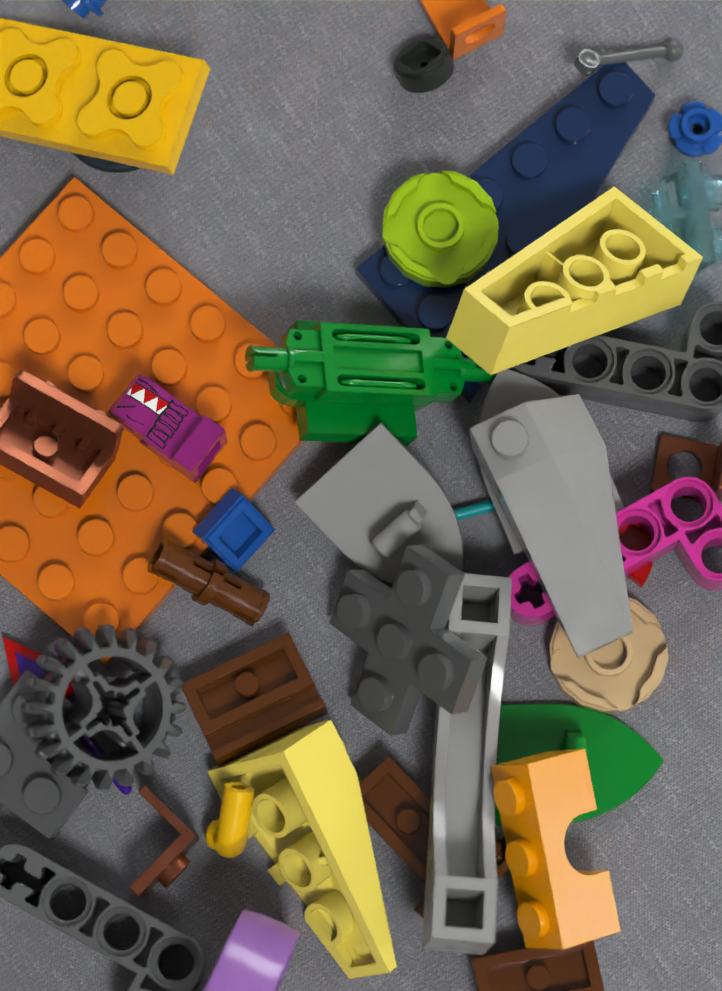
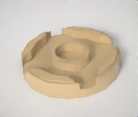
M628 597L633 633L577 659L559 621L555 624L548 646L550 672L561 692L578 706L601 713L624 712L645 701L662 681L669 659L665 636L655 614L637 600Z

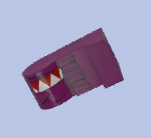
M140 374L135 376L108 411V414L116 422L120 423L124 429L138 438L143 446L193 483L198 481L227 443L224 428L206 416L203 418L174 398L158 384Z

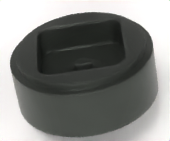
M424 38L411 42L398 53L394 60V70L401 86L406 91L425 93L440 87L451 77L454 71V62L447 45L443 41L434 38Z

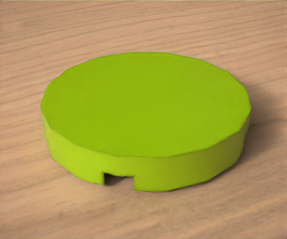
M441 171V173H430L425 175V172L412 176L393 192L384 210L382 240L389 260L404 277L427 287L449 288L470 281L487 266L498 242L496 209L492 198L476 181L455 171Z

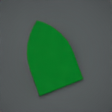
M567 704L500 706L496 765L546 751L586 750L597 810L580 814L571 823L592 819L626 802L654 776L664 762L654 748L638 733L604 713ZM495 804V826H502L500 812Z

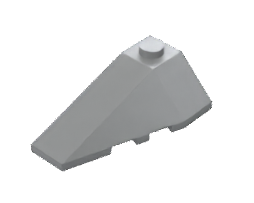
M575 394L524 402L469 428L472 450L577 659L632 634L633 627L606 445L580 395Z

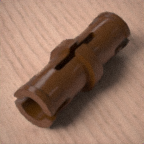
M166 537L163 539V542L157 545L148 563V572L168 580L191 593L193 601L202 606L209 603L217 608L219 607L249 626H254V623L260 620L269 603V592L236 577V575L226 570L225 563L215 558L208 561Z

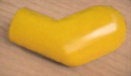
M227 782L224 784L219 819L213 820L206 829L205 840L208 847L217 850L218 854L222 857L234 858L240 855L248 844L249 822L254 796V788L248 784L239 782Z

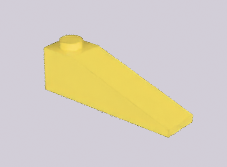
M332 720L297 728L221 766L216 765L209 769L207 772L221 801L224 784L227 782L244 783L254 788L249 822V839L254 836L273 861L274 865L268 872L279 887L287 882L307 906L305 921L346 976L352 979L390 973L394 970L397 964L358 775Z

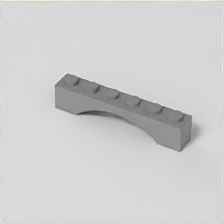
M465 573L445 627L488 659L468 712L450 714L436 703L422 950L484 955L495 943L498 877L495 849L494 781L491 766L496 765L501 696L509 641L512 578Z

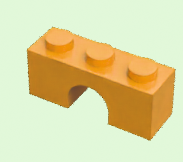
M586 750L546 751L491 766L494 781V801L500 812L506 843L505 858L512 874L518 905L517 920L524 936L525 947L566 949L620 932L609 870H575L568 862L564 850V837L571 821L580 814L597 810Z

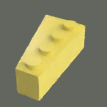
M614 186L465 288L446 338L489 375H493L681 305L703 256Z

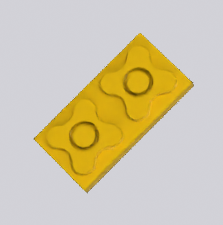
M0 18V137L174 175L211 68L202 59Z

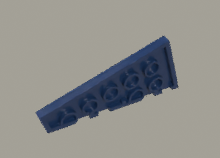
M626 62L603 65L469 175L468 178L476 181L492 198L498 219V242L496 249L487 266L470 281L449 288L423 286L403 276L389 260L385 246L356 268L357 277L402 327L430 329V337L446 338L465 288L594 201L611 169L622 155L652 106L656 95ZM461 351L462 356L464 358H469L465 353ZM464 382L461 395L469 404L479 389L481 382Z

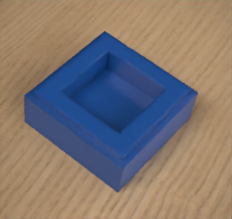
M231 488L192 532L221 562L226 564V567L237 573L276 529L243 494Z

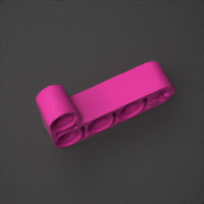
M683 477L674 480L616 513L618 532L623 526L635 523L644 526L651 538V545L641 551H632L620 542L625 577L652 561L654 562L675 550L689 575L698 586L706 590H722V574L709 571L701 559L702 551L712 546L722 548V505L706 482L696 477ZM680 496H690L696 499L702 508V517L692 522L678 519L672 512L671 501ZM529 562L518 567L509 575L512 578L510 617L515 622L523 626H536L556 616L544 592L541 597V607L534 608L529 601L522 604L517 602L521 595L522 584L528 583L532 590L541 588Z

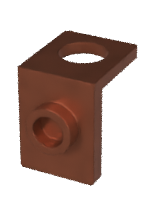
M662 434L659 438L650 491L655 492L673 481L667 471L668 460L676 453L686 452L698 459L701 466L699 479L709 485L721 503L722 441L719 445ZM680 496V497H678V498H683V499H688V500L697 501L696 499H694V498H692V497H690V496Z
M145 785L138 792L181 835L129 887L139 898H143L158 882L165 888L169 887L191 864V861L185 854L199 841V838Z

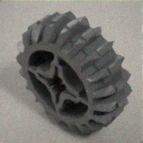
M100 624L94 637L88 628L80 627L75 629L74 645L65 638L56 639L53 645L59 659L55 660L52 657L40 655L36 659V663L39 668L46 672L44 679L28 677L25 681L26 687L39 691L37 701L27 700L21 704L23 712L38 715V721L32 722L24 728L25 735L32 738L45 737L34 750L36 757L46 760L55 756L50 769L54 775L63 777L71 771V783L73 785L85 787L92 779L95 788L99 790H109L113 783V778L116 779L119 785L131 786L134 782V768L147 776L155 773L150 755L154 754L161 758H168L172 754L169 746L162 742L164 736L178 737L183 733L181 727L170 723L171 713L180 714L187 707L184 702L171 700L170 693L178 691L184 683L180 678H164V675L170 670L174 661L169 656L163 655L153 659L157 643L153 639L145 638L137 644V631L131 628H123L116 636L112 625ZM112 656L125 663L134 673L127 678L118 677L114 681L107 683L101 674L92 673L87 664L96 659ZM70 683L75 693V704L71 712L63 718V699ZM100 695L111 697L112 699L106 705V711L109 714L107 718L97 717L96 715L102 709V703L99 700ZM144 697V713L141 724L137 729L133 720V711L136 704ZM102 731L107 739L116 741L120 749L107 755L91 757L82 752L73 742L81 736L90 738L95 733Z

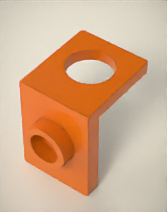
M418 0L440 40L447 45L453 61L503 36L507 13L503 4L490 9L486 0Z

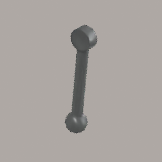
M669 39L662 46L597 54L591 49H583L575 58L574 63L580 73L589 75L598 66L661 57H664L667 61L674 62L682 57L684 50L683 45L676 39Z

